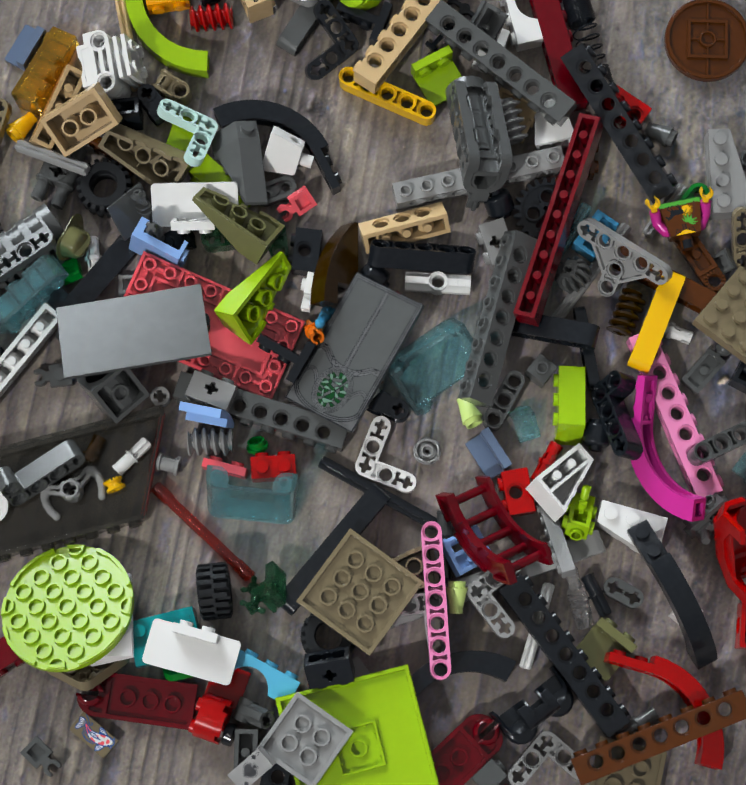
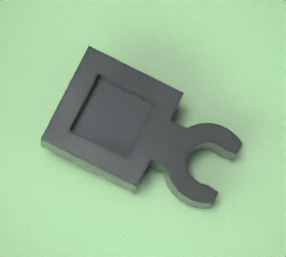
M62 364L49 365V371L47 372L42 369L34 370L35 375H43L41 381L35 382V385L38 387L45 386L47 382H50L51 388L74 386L73 379H64Z
M38 736L20 752L36 769L42 765L44 773L49 777L53 776V773L49 770L51 764H55L58 768L62 767L58 760L49 757L53 751Z

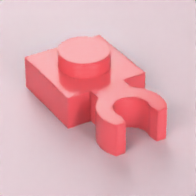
M304 185L287 197L288 204H281L276 210L279 214L287 210V214L282 219L288 222L292 219L294 213H297L300 217L315 207L317 203Z

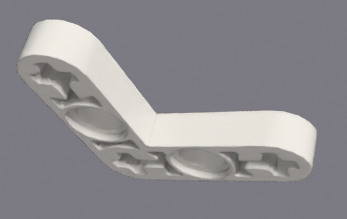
M378 416L373 419L355 464L356 473L367 480L406 494L411 493L416 488V478L414 475L379 461L390 433L391 424L385 416ZM381 421L385 422L384 426L387 427L386 430L382 429L380 437H384L383 440L370 436L371 433L376 435L377 426L375 424H380ZM370 441H376L379 444L377 452L371 453L367 450V444ZM363 453L369 457L376 458L375 461L370 459L369 467L371 470H366L365 473L361 472L362 468L359 467L360 464L364 465L366 457H362ZM388 469L391 471L392 478L389 481L381 480L379 473L382 470ZM396 473H399V479L405 480L408 477L413 485L405 489L401 482L397 481L396 485L392 483L395 480Z

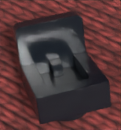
M192 230L188 234H178L177 231H169L164 234V243L177 250L180 249L184 240L189 242L187 249L193 250L197 248L195 235Z

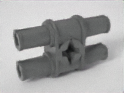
M54 144L52 151L62 154L57 145ZM81 147L72 153L71 158L83 162L87 150ZM43 162L40 172L36 175L38 181L31 194V198L43 202L49 186L54 185L57 187V191L51 205L63 210L69 193L75 190L74 186L79 174ZM60 171L63 172V175L59 174L58 177H56L55 173H59Z

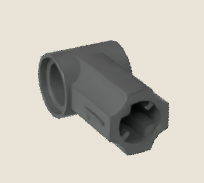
M241 696L232 718L248 725L253 724L265 730L273 726L275 721L273 711L263 708L258 703Z

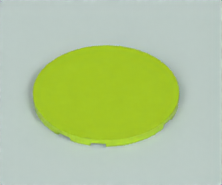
M84 544L67 545V547L50 549L29 561L11 581V587L3 599L1 608L4 637L10 648L21 660L43 671L69 672L87 667L100 660L122 639L133 615L134 590L126 570L110 553L100 548L88 547Z

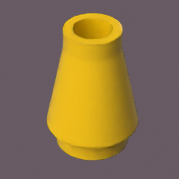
M28 112L26 115L8 124L6 133L17 143V140L25 139L38 120L31 112Z

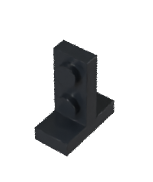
M385 1L379 16L358 8L348 7L342 2H338L336 10L345 23L357 24L366 31L373 30L369 38L370 46L376 44L380 32L386 29L393 12V4Z
M260 333L256 342L260 343L258 346L260 349L267 353H270L271 350L279 354L277 358L288 365L290 361L294 363L286 377L292 383L295 382L316 345L307 340L300 354H297L263 333Z

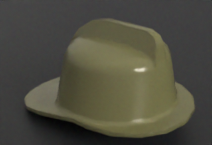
M76 213L72 216L57 242L56 256L61 261H65L68 258H81L91 243L89 233L83 229L84 222L81 214Z

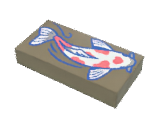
M85 712L81 714L69 729L103 759L119 742L117 738Z

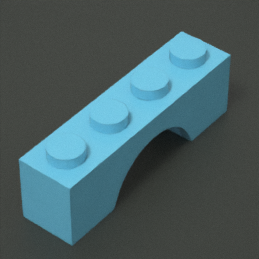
M248 648L245 652L240 650L235 669L252 667L259 670L265 676L268 684L267 696L275 700V698L296 692L301 683L297 681L299 676L288 670L284 674L277 670L279 665L268 659L265 663L257 659L259 654Z

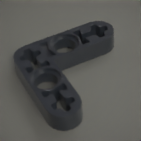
M327 0L317 2L314 5L313 13L334 44L306 65L305 74L310 80L323 78L352 56L359 48L357 38L333 4ZM320 5L327 6V14L329 15V17L334 15L335 18L330 19L326 23L325 20L328 19V17L326 16V14L319 13V11L321 10ZM335 21L341 25V31L338 34L331 31V24ZM346 32L347 36H344L347 42L352 41V50H345V41L343 39L338 41L337 37L344 35ZM329 52H334L337 55V61L334 64L327 62L326 56ZM323 63L326 67H328L327 70L325 69V67L320 68L318 70V76L316 74L311 75L310 73L312 71V65L314 67H317Z

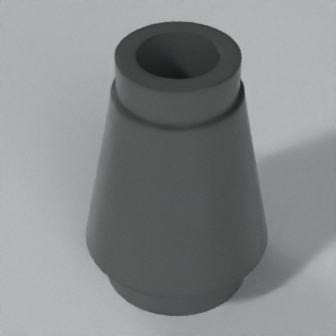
M649 122L644 134L664 147H672L676 141L678 131H675L674 127Z

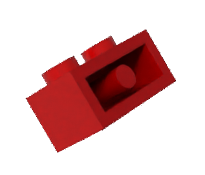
M291 451L277 452V455L272 456L262 452L256 453L255 457H250L253 483L297 480L296 456L291 454Z

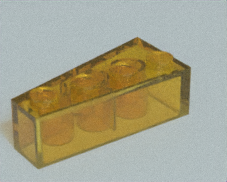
M54 26L45 34L43 43L11 92L19 108L41 117L63 68L70 63L76 47L79 45L76 36Z

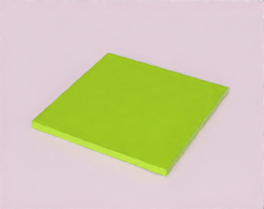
M408 664L355 677V682H350L346 685L338 684L327 686L323 689L315 688L299 692L354 731L318 785H439ZM295 693L275 698L279 716ZM294 776L296 785H306Z

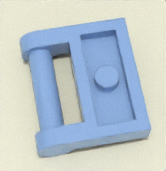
M477 525L471 527L478 538H484ZM454 536L442 539L443 554L456 578L477 567L463 549L457 552L453 551L452 546L458 544Z

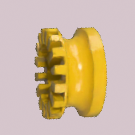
M122 476L113 477V480L110 478L103 483L108 488L106 490L107 494L115 493L126 487L125 483L121 482Z

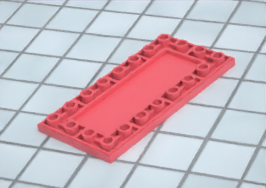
M144 251L124 296L201 284L203 288L205 313L210 318L209 340L212 355L177 362L200 372L202 369L214 374L213 377L222 380V377L228 378L235 382L234 385L237 388L272 399L287 364L277 358L279 354L272 350L270 353H267L258 347L260 343L256 342V340L252 345L247 344L222 324L214 309L226 294L233 289ZM276 308L269 310L264 320L267 323L261 333L293 351L305 321Z

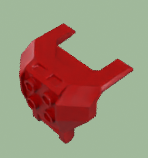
M739 497L726 501L720 507L717 516L713 518L716 558L726 584L746 605V584L742 580L746 578V498Z

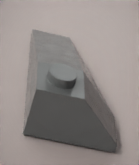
M234 121L216 132L211 142L213 155L217 161L221 162L225 174L229 175L231 180L238 184V194L245 205H267L268 200L256 121Z

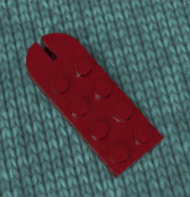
M114 673L90 690L99 692L98 696L76 693L82 711L90 716L188 730L191 720L194 718L198 685Z
M483 714L469 716L431 751L439 785H464L500 750L503 735L498 724L483 738L479 735L494 721L492 718Z

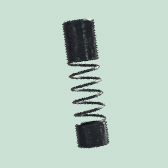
M562 0L569 27L575 30L572 35L573 39L578 41L575 47L581 41L592 40L600 36L599 33H593L581 39L574 37L577 31H585L597 26V23H592L596 17L591 0ZM593 35H597V36H595V37L585 39V38H587V37H590V36H593ZM602 43L591 45L592 47L600 45L598 47L593 48L594 50L599 49L603 46ZM604 53L597 54L595 57H597V56H601V57L595 58V60H599V59L604 58V57L606 56V54H604ZM584 61V62L582 63V65H581V69L584 70V71H587L585 74H587V73H589V72L591 71V69L588 70V69H584V68H583V65H584L587 61ZM603 64L608 71L606 77L609 82L614 81L611 70L608 67L609 64ZM596 79L593 82L592 87L594 91L600 92L602 90L603 83L601 80Z

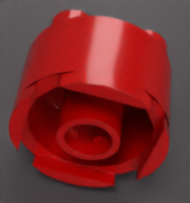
M209 692L203 694L197 701L195 710L198 711L195 719L191 720L188 732H191L194 737L219 745L222 739L220 737L221 731L224 732L226 725L230 721L233 710L231 706L234 704V701Z

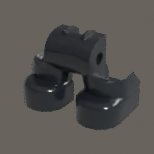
M554 666L549 668L553 676L534 690V693L539 698L534 704L529 706L522 699L500 716L493 711L489 713L510 742L517 745L531 742L537 734L539 724L550 716L562 717L572 709L574 696L566 681Z

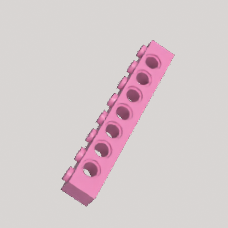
M639 334L629 337L626 341L630 353H632ZM661 340L649 373L646 374L639 370L638 372L640 375H654V370H660L664 374L663 379H657L655 411L690 493L701 497L713 495L714 493L720 494L723 491L722 487L724 484L719 474L716 475L714 471V460L701 466H694L688 461L687 453L689 449L705 439L701 433L698 434L695 427L697 426L696 418L693 413H689L687 397L684 393L681 394L679 390L680 382L676 373H672L670 369L671 360L668 354L663 352ZM669 390L672 393V399H665L662 391ZM671 410L679 411L681 419L676 420L672 418ZM680 430H686L690 435V439L683 440L679 435ZM697 449L698 456L704 458L703 452ZM701 470L707 474L706 481L698 479V471Z

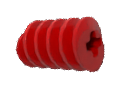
M218 3L215 4L214 10H212L210 4H207L206 11L203 10L201 5L198 6L197 11L194 10L193 6L189 8L191 30L194 27L196 32H200L201 26H203L206 32L209 31L211 25L213 30L217 31L218 24H220L222 30H225L227 23L230 29H234L232 6L229 8L227 3H224L223 9L220 8Z

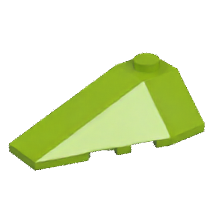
M279 251L226 294L214 309L222 324L247 344L252 345L263 331L267 323L264 321L268 311L274 308L275 303H273L275 295L277 291L282 290L292 268L282 251Z

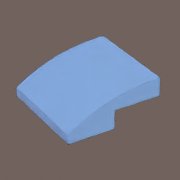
M180 401L179 410L186 411L185 420L234 428V421L227 411Z

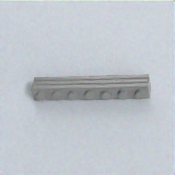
M537 503L535 505L536 511L541 515L539 517L540 523L545 527L543 529L545 537L549 538L548 546L553 550L552 558L554 562H557L558 566H556L558 574H561L562 578L576 575V568L559 519L554 522Z

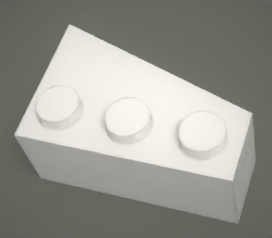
M578 443L538 475L525 489L551 519L556 522L568 509L570 501L575 496L577 488L583 481L594 459Z
M602 500L599 503L595 525L630 547L633 551L639 553L628 536L627 530L647 519L662 543L668 518Z

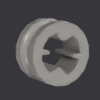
M155 387L150 394L151 401L156 407H166L171 401V395L165 387ZM158 392H162L163 395H167L166 399L163 398V402H159L158 399H155V395L158 396Z

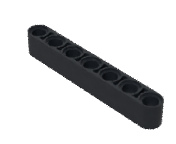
M373 483L277 596L274 602L292 616L301 606L296 602L348 530L351 528L361 535L391 497Z

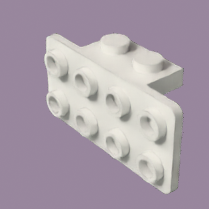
M236 182L154 183L151 185L153 222L155 221L161 227H171V231H177L178 234H188L190 230H199L201 234L212 233L216 226L192 201L193 197L205 187L227 196L230 202L239 205L238 184Z
M161 619L153 620L142 657L144 663L226 686L231 683L241 648L239 641L220 636L215 633L216 629L202 626V629L194 628V623L181 619L180 623H172Z

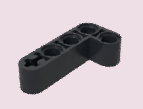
M612 371L593 388L591 393L592 401L615 455L630 460H637L642 455L643 446L624 403V399L634 391L636 380L631 375Z

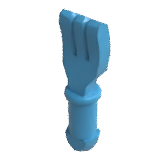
M330 306L323 307L319 318L315 320V327L322 329L333 315L335 308Z

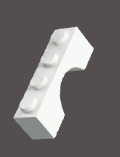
M499 0L500 6H504L506 14L509 15L505 24L510 26L511 33L509 38L511 45H515L516 51L519 52L542 46L543 36L538 19L530 18L521 13L515 0Z

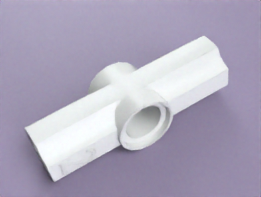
M440 271L434 273L406 272L405 291L432 293L433 295H470V275L444 274ZM439 279L443 281L444 285L437 288L432 285V282Z

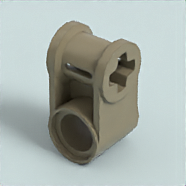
M161 69L160 76L151 85L162 97L184 106L189 105L192 101L189 85L171 72ZM186 91L185 95L177 96L178 92Z

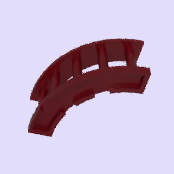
M476 476L475 479L478 486L457 496L454 493L447 492L435 495L446 522L451 521L456 530V533L453 535L460 546L482 571H490L493 574V579L503 584L512 585L517 582L516 571L536 561L546 565L554 564L551 557L552 551L547 542H542L530 536L509 515L496 493L494 482L490 476ZM482 494L488 509L465 519L459 504ZM494 517L501 530L482 539L478 538L471 527ZM505 537H508L516 545L497 555L486 547ZM522 552L527 555L511 563V560H508Z

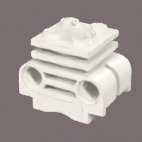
M101 30L82 34L84 45L77 46L76 49L82 64L81 78L84 89L99 82L110 100L129 98L131 86L136 89L139 88L138 84H147L146 78L148 73L146 67L143 66L142 58H144V51L141 45L124 33L120 34L121 39L117 36L111 37Z

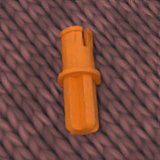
M310 319L306 320V324L303 326L306 337L313 344L317 345L318 340L322 343L324 341L322 329L316 328L315 322H311Z

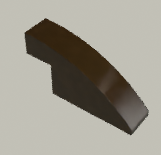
M358 222L349 223L338 228L322 250L313 276L311 305L326 307L337 304L338 289H347L355 274L358 273Z

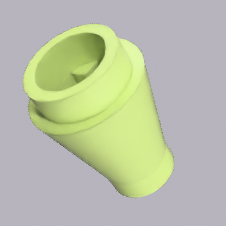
M458 398L456 401L459 406L462 424L467 429H472L482 424L483 415L477 407Z
M448 581L446 593L449 613L463 614L468 590L466 581Z

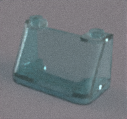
M449 318L400 350L387 372V376L417 416L428 413L433 404L432 399L464 377L465 365L469 360L473 338L464 323L455 318Z
M207 465V508L212 516L276 524H289L295 519L299 491L298 474H279L274 480L272 490L232 486L228 484L229 475L223 467Z

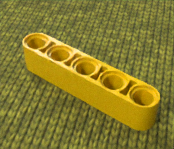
M348 66L341 69L339 84L344 91L424 126L431 125L435 121L436 106L431 101L387 82H384L378 91L373 94L370 91H365L361 85L354 81L345 82L343 80L346 76L354 78L353 67ZM385 93H390L393 95V97L387 100L384 99L382 95ZM408 101L412 103V107L404 108L401 104ZM424 110H429L432 113V115L429 117H425L421 114V112Z
M673 272L672 278L668 282L658 285L627 366L646 374L649 373L686 276Z

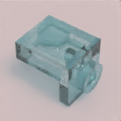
M519 406L514 411L509 412L520 443L541 437L535 413L530 406Z

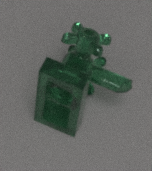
M274 561L265 565V580L257 584V577L253 575L248 586L240 588L241 592H249L251 594L250 602L240 600V605L245 606L251 615H254L257 611L261 614L266 612V609L258 606L260 602L273 613L277 612V607L279 608L286 604V573Z

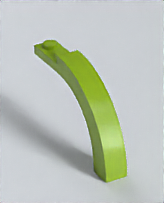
M125 0L128 15L136 36L144 48L156 60L176 72L198 78H209L210 58L208 51L193 50L171 42L158 32L149 20L144 0Z

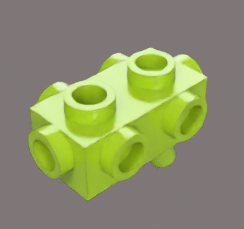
M583 485L581 493L576 492L565 512L568 515L563 516L561 528L565 529L564 535H568L575 541L586 540L587 535H592L595 522H592L591 519L595 520L598 507L594 506L595 497L589 496L591 486Z

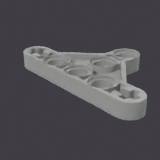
M588 217L578 224V234L592 244L602 273L597 287L603 296H612L619 290L621 284L647 278L657 285H663L672 278L673 272L668 264L596 219ZM603 234L609 236L611 240L610 245L603 242ZM621 246H625L629 250L628 256H624L621 253ZM639 257L647 261V267H642L639 264ZM613 263L618 264L620 266V274L615 273L613 271ZM660 270L663 271V273H662V275L664 276L663 278L660 277V272H659ZM605 281H609L612 284V291L605 288Z

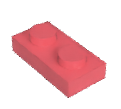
M210 456L209 459L203 458L201 466L204 470L246 480L248 470L244 467L243 463L231 461V464L222 462V458Z

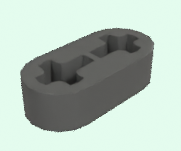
M611 577L603 584L604 594L607 597L628 608L635 609L641 606L644 601L642 591L619 578ZM616 582V587L622 590V593L617 591L610 593V588L607 586L608 583ZM627 593L629 595H632L633 593H636V598L639 600V602H634L633 604H630V598L625 596L624 594Z

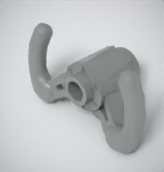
M86 466L78 477L69 478L57 486L51 485L40 492V499L47 514L56 521L60 520L61 514L53 508L49 497L51 495L60 496L68 502H78L82 499L84 486L90 478H94L97 482L99 500H105L107 488L103 484L105 480L100 471L95 466ZM72 488H76V490H74L75 493L73 495H70V490Z

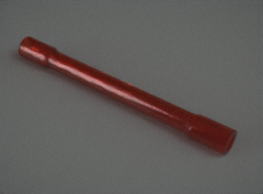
M158 482L151 489V492L163 504L167 505L246 583L253 578L256 573L188 511L161 482Z

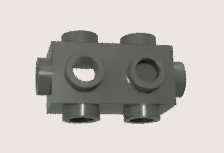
M717 493L705 497L704 520L694 522L683 521L686 525L683 530L691 539L696 537L702 544L707 545L710 543V536L714 533L713 518L717 516L720 507L726 501H730L724 494L719 496Z

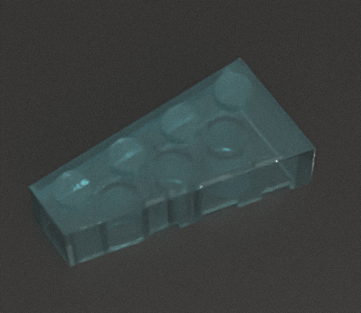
M42 255L21 274L22 279L15 280L5 287L7 292L0 296V334H14L22 328L21 324L34 316L36 309L50 299V294L64 285V280L69 274L54 255Z

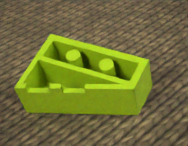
M559 365L558 373L553 374V387H556V393H553V406H556V410L553 412L552 425L555 426L554 442L559 445L576 446L578 443L581 444L585 429V367Z

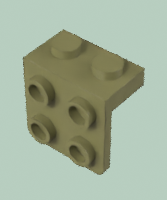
M602 617L598 619L576 647L577 650L581 648L589 658L586 662L590 668L595 667L599 671L603 681H608L619 668V666L603 662L605 653L613 652V649L626 652L628 657L637 648V645L634 644L635 639L627 632L622 634L616 629L618 625L608 617L606 619Z

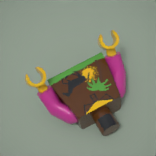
M711 186L709 187L710 192L707 195L702 194L703 187L699 188L701 200L699 197L660 204V200L654 196L655 203L650 205L649 200L646 199L645 205L651 209L649 214L653 228L662 237H667L669 242L680 241L682 251L694 249L692 238L700 236L701 231L706 228L711 215L710 198L713 196Z

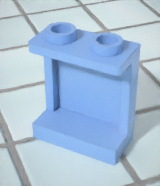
M141 217L131 235L129 250L141 256L146 251L183 268L190 251L187 249L189 242L184 240L179 250L147 234V226L145 224L148 221L150 222V220Z

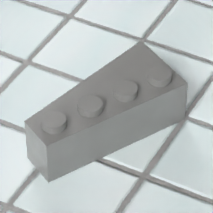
M708 129L704 136L706 182L708 189L711 186L713 190V196L710 198L711 215L709 220L731 219L734 209L740 206L746 207V177L730 129ZM741 212V216H738L737 219H744L746 215L744 212Z

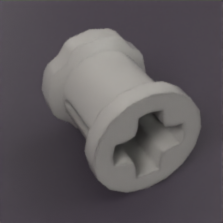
M159 452L155 471H166L177 476L182 458L180 456L177 458L165 456L162 452Z

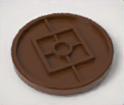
M719 0L691 1L681 6L668 22L664 35L666 54L672 65L680 73L693 80L714 82L725 79L735 73L746 59V22L735 8Z

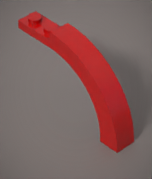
M613 649V652L605 653L603 662L647 674L663 681L682 698L686 706L693 705L694 708L702 706V700L710 697L702 685L689 672L665 658L652 656L648 663V659L636 655L634 658L627 657L626 652ZM701 711L698 713V723L705 725L709 722L707 712ZM720 729L697 738L694 764L714 770H722L724 736L723 730Z

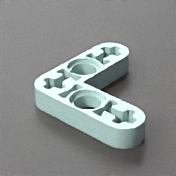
M161 100L157 108L158 116L167 122L194 133L184 154V161L193 167L200 166L218 129L217 122L173 100ZM183 116L191 118L192 121L189 122L184 120ZM196 139H201V140H203L206 144H205V145H202V144L198 143V142L196 141ZM194 151L198 152L197 157L193 156Z

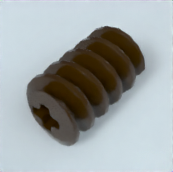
M623 288L621 291L623 295L619 296V303H616V310L612 313L613 318L608 322L610 326L606 327V329L620 336H633L629 328L636 329L637 326L632 320H640V317L635 313L643 312L639 304L646 305V301L642 299L643 295L640 292L631 288Z

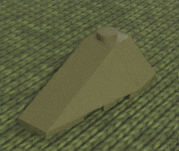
M205 187L192 199L233 247L256 265L266 255L285 227V225L269 214L262 211L259 214L248 209V205L243 203L241 205L230 202L227 196Z

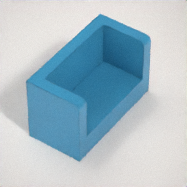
M599 209L592 216V218L613 231H616L619 226L618 222ZM603 234L602 240L606 244L610 238ZM578 235L571 249L592 263L596 258L592 244Z

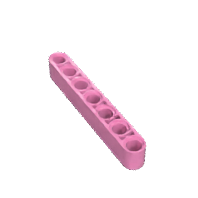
M429 521L421 529L429 666L431 676L441 681L445 680L451 673L443 542L440 525L434 521ZM428 527H433L437 530L438 534L435 538H428L425 535V530ZM433 549L439 553V558L436 561H430L427 558L426 553L429 550ZM431 572H436L440 575L441 580L437 584H432L428 580V575ZM432 595H439L442 598V604L434 607L430 604L429 598ZM437 617L443 620L444 626L442 629L435 630L431 626L433 618ZM437 640L445 644V650L442 653H437L433 650L432 645ZM442 663L446 666L447 673L444 676L436 675L434 672L436 664Z

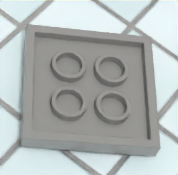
M296 692L258 747L262 746L279 766L306 785H318L354 731L299 692Z

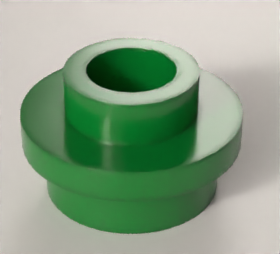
M254 436L247 441L248 445L246 448L248 453L255 455L256 453L265 452L269 445L263 436Z

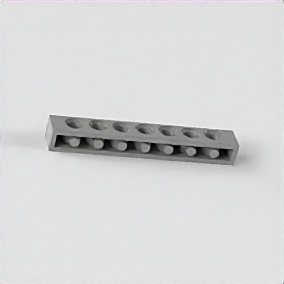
M561 145L513 156L508 178L502 187L558 175L564 161ZM460 168L392 183V193L397 211L468 195L467 190L463 186Z

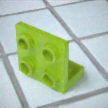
M449 45L411 64V75L425 99L434 103L435 106L447 101L445 95L447 86L455 79L462 77L452 60L453 51Z

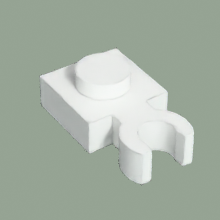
M308 272L307 278L303 277L301 283V290L304 291L301 311L308 313L311 310L310 300L313 272Z

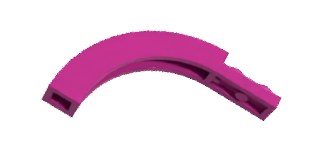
M651 374L638 375L635 385L634 417H631L642 443L643 452L639 459L631 460L635 474L646 492L663 509L672 515L690 522L704 520L706 498L690 493L678 485L669 476L657 454L653 436V419L658 376Z

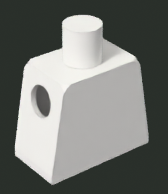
M552 99L546 100L544 106L547 108L553 107L556 101ZM542 112L536 113L535 146L537 150L560 145L562 148L568 147L574 130L569 117L560 127L558 124L553 126L544 119L545 114Z
M274 126L263 158L264 171L295 175L298 165L311 169L314 156L302 152L305 145L304 140Z

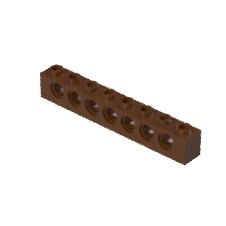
M735 687L722 692L724 697L715 700L714 696L701 701L702 706L694 708L693 705L680 709V715L672 717L670 713L658 718L660 721L658 724L651 726L650 722L638 726V732L630 734L629 731L616 735V741L608 743L606 739L594 744L596 747L594 750L587 752V749L584 748L574 752V758H571V762L581 785L746 719V697L743 690L737 691ZM723 702L729 704L731 708L727 716H722L718 711L719 705ZM701 711H705L709 715V722L705 725H701L697 721V715ZM684 720L687 722L688 730L685 733L681 734L676 731L675 725L677 721ZM659 728L664 729L667 733V738L663 742H657L654 738V732ZM637 737L643 738L646 743L645 748L641 751L635 750L632 745L633 740ZM621 746L624 749V756L621 759H614L612 757L611 750L613 747ZM593 755H600L603 758L601 767L594 768L590 765V758Z

